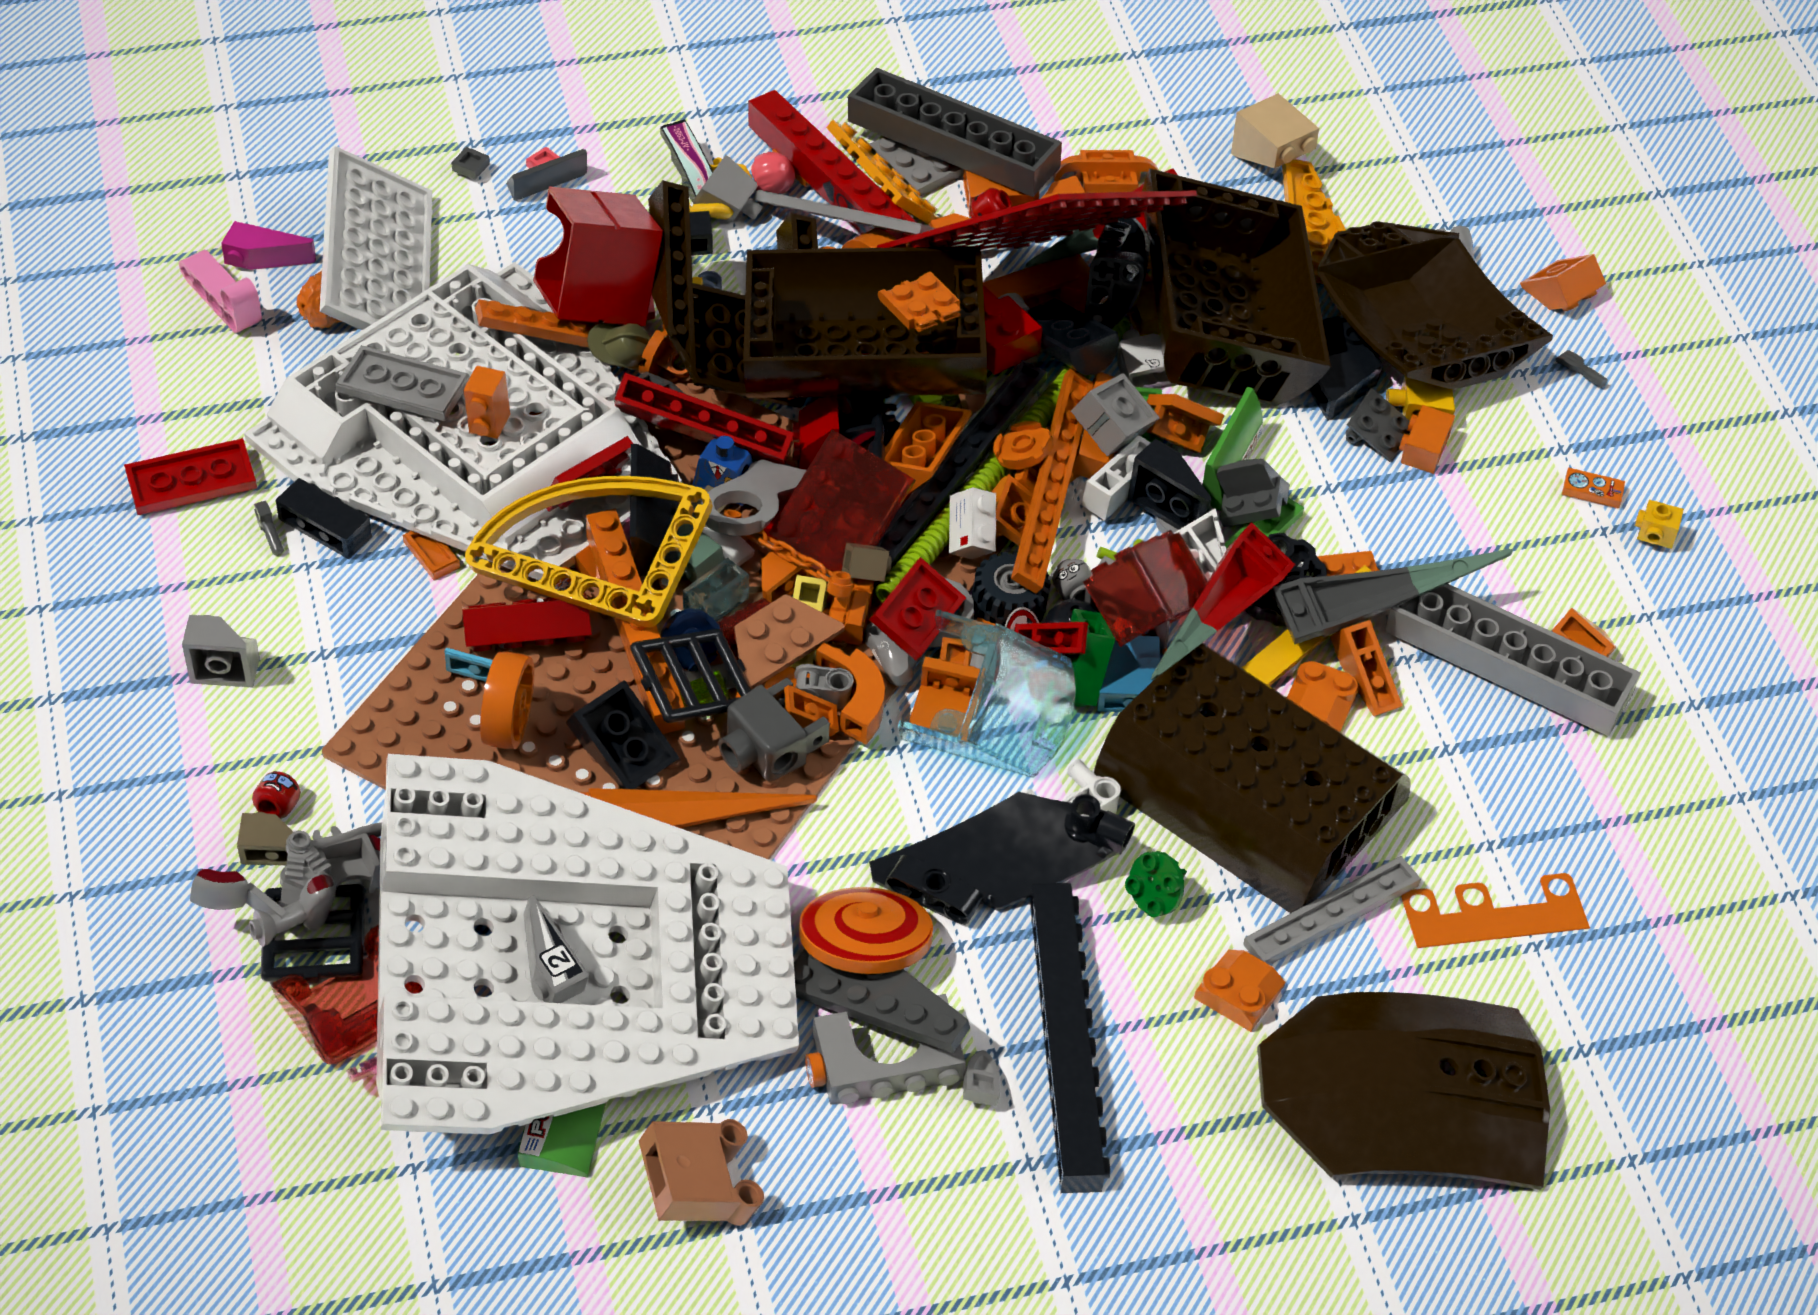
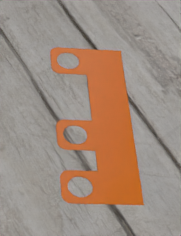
M1567 873L1543 875L1540 878V883L1547 900L1545 903L1494 908L1487 886L1480 882L1460 884L1455 887V894L1461 912L1440 914L1434 893L1427 888L1410 890L1401 895L1417 948L1590 928L1574 881ZM1553 879H1562L1568 884L1569 892L1563 896L1555 895L1549 890L1548 884ZM1469 888L1478 889L1484 896L1483 902L1480 905L1468 904L1463 898L1464 891ZM1416 894L1426 896L1430 900L1429 909L1422 912L1414 910L1410 905V898Z

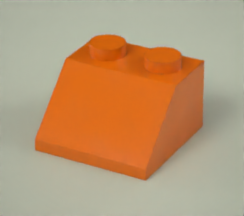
M1595 254L1556 260L1520 282L1521 287L1549 310L1562 308L1563 311L1576 308L1579 305L1578 301L1595 296L1597 294L1596 290L1606 284Z

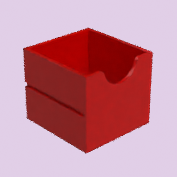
M549 186L546 209L561 221L563 237L555 251L537 259L533 281L557 319L587 322L602 320L604 323L624 325L632 323L645 326L663 230L636 195Z

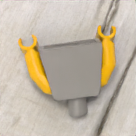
M727 155L723 159L720 157L715 158L713 165L709 164L713 173L693 200L694 204L692 207L689 203L690 212L709 211L710 218L733 222L739 212L742 211L755 220L763 206L750 198L758 186L757 182L753 180L744 164L735 163Z

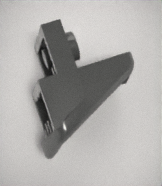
M1264 459L1240 460L1218 468L1217 478L1224 491L1219 518L1223 527L1280 517L1281 506L1287 505L1290 484Z

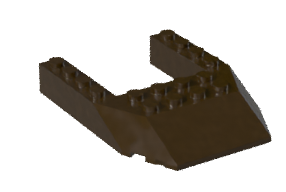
M662 180L648 198L649 213L663 230L652 287V297L665 329L694 385L746 396L743 367L745 295L693 283L689 187ZM790 213L776 230L777 249H818L816 219ZM788 397L755 399L801 408L807 397H798L788 400Z

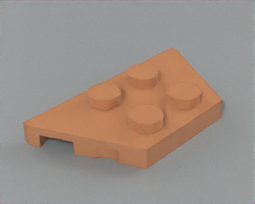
M785 594L735 625L734 633L738 649V659H741L746 669L743 674L751 690L815 651L823 642L827 643L845 631L844 624Z

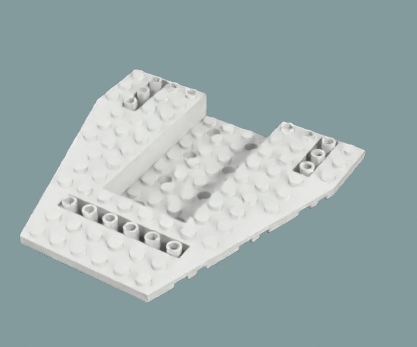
M516 262L511 263L497 273L467 264L285 379L267 412V419L244 433L245 441L294 482L301 478L308 483L317 485L327 494L340 498L352 508L465 552L474 536L500 510L519 498L551 486L556 476L626 436L630 438L633 444H639L670 461L660 450L656 438L650 434L646 422L621 412L615 406L614 399L621 382L611 372L610 365L599 361L593 356L588 347L479 326L475 311L478 299L498 301L505 305L523 306L530 310L553 313L534 283V276ZM417 323H418V324H425V325H423V326H415V324H417ZM361 345L468 373L470 376L476 366L505 371L510 416L498 439L469 433L464 392L451 411L457 413L449 415L446 421L338 393L336 392L335 384ZM454 352L463 353L461 355H452ZM530 412H535V413L542 412V413L539 414V415H530V414H529ZM485 442L495 443L491 446L483 445ZM631 453L629 455L630 460L623 465V472L620 476H630ZM671 464L672 474H678ZM678 475L679 482L682 483V479ZM607 495L577 499L564 509L557 507L550 512L545 508L513 525L493 545L553 565L569 568L576 563V554L589 545L586 537V515L616 508L623 527L630 519V495ZM483 553V555L480 558L488 560L485 554ZM512 560L505 561L501 566L513 570L516 562ZM535 569L528 576L540 580L544 572L541 569Z
M388 754L380 839L376 1084L381 1100V1130L492 1134L502 1131L504 1127L516 1124L518 1126L530 1124L534 1119L549 1115L556 1117L607 1103L612 1098L634 1096L638 1091L653 1087L660 1089L708 1076L711 1072L720 1069L727 1071L737 1068L739 1064L754 1060L760 1062L797 1051L799 1047L788 868L786 865L491 761ZM534 895L589 974L584 992L563 1003H548L539 1000L532 990L524 911L528 898ZM409 921H417L423 926V930L412 932L407 929L405 924ZM476 925H486L492 933L488 936H481L475 932L474 927ZM612 932L621 933L626 941L615 943L611 941L608 934ZM411 981L417 982L422 986L423 991L415 994L410 993L404 985ZM485 985L490 988L492 994L488 997H481L476 994L474 987ZM621 992L627 997L628 1001L623 1004L616 1003L611 999L610 994Z

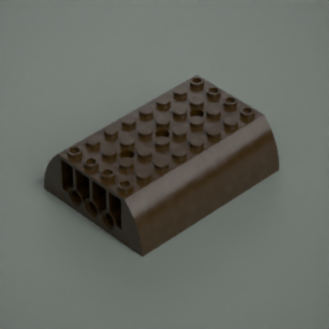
M1149 169L1142 192L1196 190L1197 196L1186 199L1187 204L1176 207L1167 205L1163 206V211L1154 213L1144 212L1146 232L1150 241L1149 256L1163 361L1170 383L1240 399L1246 388L1250 387L1254 389L1259 403L1271 406L1285 403L1310 389L1327 373L1331 364L1302 206Z
M981 246L747 250L743 350L746 397L763 399L780 397L823 398L840 396L882 397L899 395L985 394L987 346ZM932 272L960 300L961 311L958 313L961 316L944 323L936 320L935 322L938 325L918 332L915 328L909 330L879 300L878 291L883 289L886 291L891 290L894 286L901 285L903 281L908 280L912 282L924 275V273Z
M1204 643L1200 644L1167 671L1154 679L1119 713L1105 739L1094 769L1096 776L1113 778L1118 782L1121 790L1120 798L1289 913L1318 899L1408 801L1411 788L1410 778L1406 774ZM1210 710L1216 716L1205 717L1200 712ZM1261 744L1268 750L1256 751L1252 748V745ZM1309 778L1315 779L1320 785L1310 786L1304 780Z

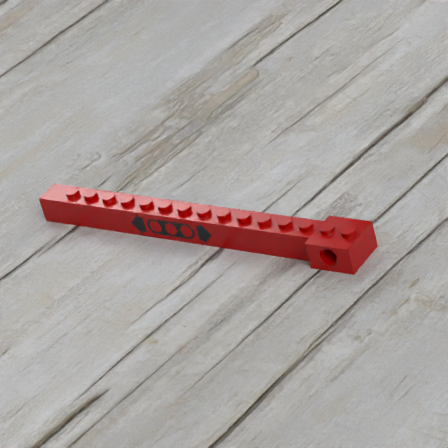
M776 90L748 100L749 127L772 149L775 148L778 153L785 155L797 173L830 205L916 222ZM849 222L861 234L872 229H880ZM881 229L883 231L888 232L896 239L911 236L904 233ZM983 285L987 368L995 375L1019 364L1022 360L1025 361L1041 353L1042 326L1010 296L1007 295L998 299Z

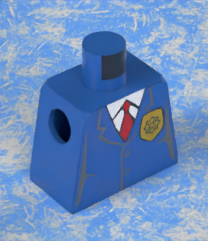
M720 436L717 439H712L699 457L693 486L705 489L707 485L715 488L741 476L753 463L751 454L747 450L734 446V441L729 436Z

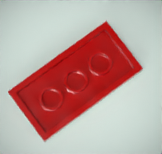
M243 438L124 464L137 516L257 489L256 479Z

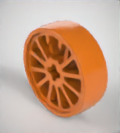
M498 652L495 655L487 676L481 707L480 734L483 744L502 749H517L527 727L534 689V662L532 657L513 652Z

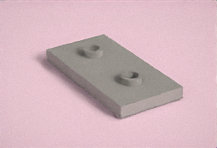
M361 345L336 382L335 388L336 392L446 421L463 394L470 375Z

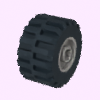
M1001 552V556L993 554L989 557V560L984 559L976 570L971 595L974 600L975 616L1004 628L1011 612L1016 608L1025 607L1030 609L1038 621L1041 622L1046 612L1051 587L1048 572L1046 573L1043 588L1035 594L1011 579L1017 552H1014V555L1008 554V552Z

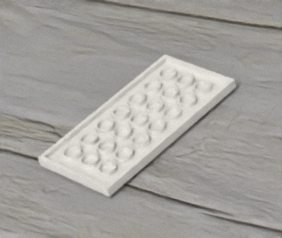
M335 145L329 151L319 312L363 330L430 288L432 190ZM418 323L415 324V326H423V325H425V324H418Z

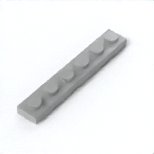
M1399 856L1246 936L1243 945L1250 954L1270 965L1418 887L1421 878L1406 860Z

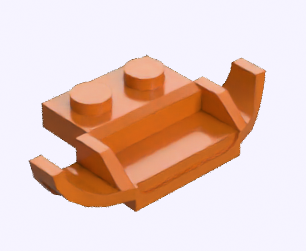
M1080 150L1079 155L1069 156L1061 161V166L1053 175L1054 181H1059L1063 174L1074 172V176L1076 175L1079 181H1081L1085 193L1132 192L1139 186L1138 182H1140L1141 172H1148L1149 169H1159L1150 159L1134 155L1133 150Z

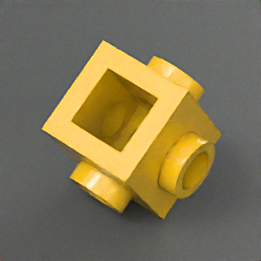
M1649 499L1645 511L1639 509L1634 526L1640 528L1637 540L1672 549L1679 531L1684 509Z

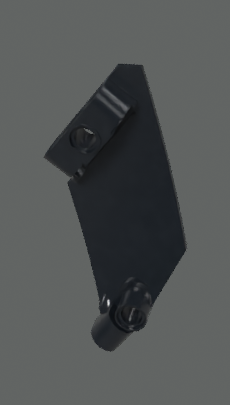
M1018 791L1000 803L947 830L886 856L869 861L872 882L890 891L905 895L921 906L956 923L966 925L981 903L996 910H1001L1029 898L1032 884L1063 883L1116 854L1121 855L1131 839L1135 823L1111 811L1106 812L1102 810L1099 801L1088 794L1077 796L1071 803ZM1081 814L1089 815V817L1081 816ZM931 887H938V888H940V889H939V890H932V889H930V888H931Z

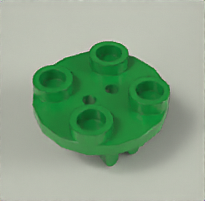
M1150 851L1141 854L1134 861L1129 877L1125 881L1126 891L1132 895L1137 906L1150 917H1159L1172 913L1180 905L1184 895L1183 878L1187 871L1180 869L1178 861L1167 853L1160 851Z

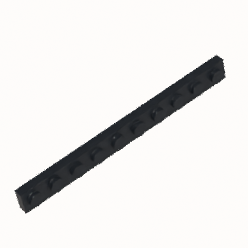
M1022 360L957 438L934 475L914 490L869 546L882 547L889 551L892 561L891 569L950 499V495L955 493L990 450L997 436L1000 433H1004L1047 380V371Z

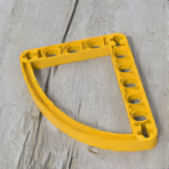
M601 476L567 481L532 492L500 510L474 536L465 552V560L471 570L477 574L633 624L653 627L660 623L709 518L713 505L707 491L700 487L658 478ZM607 495H634L680 502L640 591L493 545L501 535L529 515L567 501ZM699 499H702L704 504H698L694 510L691 503H697ZM683 524L693 526V531L688 536H679L677 534L678 528ZM678 551L681 553V557L675 563L665 562L667 553ZM484 553L487 559L493 561L491 565L489 561L480 559L477 563L474 558L476 556L481 557ZM512 560L516 562L515 568L511 572L502 573L500 571V567L505 561ZM541 569L544 572L543 577L539 581L530 582L528 580V575L531 571ZM560 579H571V585L568 589L558 591L555 588L556 583ZM656 579H668L669 582L665 589L658 591L652 588ZM590 587L599 588L600 591L596 598L587 600L583 597L586 589ZM618 596L628 598L627 604L623 608L615 609L611 606L614 598ZM652 606L654 612L647 613L645 617L640 609L648 610Z

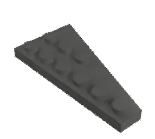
M805 948L794 962L796 998L839 1013L847 1012L848 1016L951 1053L955 1052L970 1029L969 1021L966 1017L904 969L880 974L842 971L818 961Z

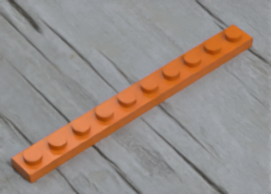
M1071 368L1063 377L1050 427L1053 447L1049 455L1041 461L1011 576L1012 580L1035 594L1044 585L1083 426L1077 421L1071 410L1089 391L1093 390L1094 386L1092 381Z

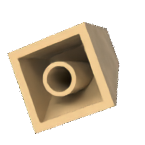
M1277 93L1236 113L1231 154L1241 159L1276 168L1315 150L1320 128Z

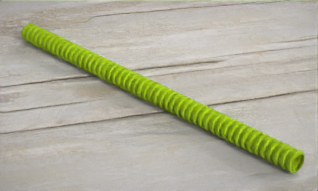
M1126 317L1112 328L1118 332L1119 342L1123 339V334L1130 329V323ZM1066 365L1017 423L1037 421L1045 429L1051 424L1063 377L1070 369L1069 366ZM1081 374L1082 376H1084V377L1087 378V379H1089L1090 376H1091V375ZM993 451L964 486L960 488L959 492L972 487L991 492L1011 469L1001 466ZM950 502L942 509L940 514L936 516L935 520L931 522L930 526L926 528L920 537L917 538L896 565L892 567L889 574L885 576V581H881L876 586L875 593L881 602L887 598L917 559L921 557L930 565L943 551L944 547L948 545Z

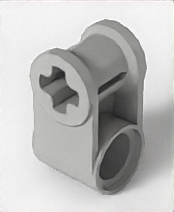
M802 664L796 667L794 676L797 679L795 688L837 705V709H843L851 700L853 676L846 669L821 667L812 664Z

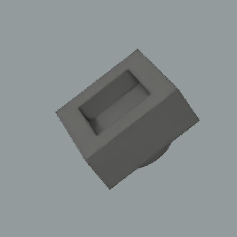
M466 146L451 162L452 171L476 180L490 165V157Z

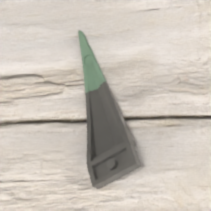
M1505 549L1453 560L1380 571L1300 578L1273 587V595L1294 644H1298L1319 636H1323V638L1343 628L1352 626L1511 556L1513 550Z

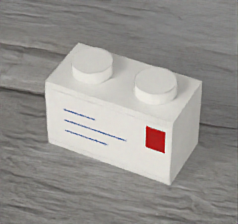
M972 487L950 495L949 554L975 559L995 552L996 493Z

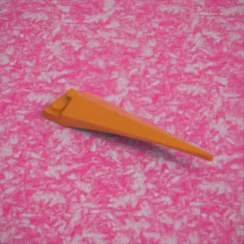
M588 788V792H579L678 828L762 811L813 804L818 798L817 795L601 788Z

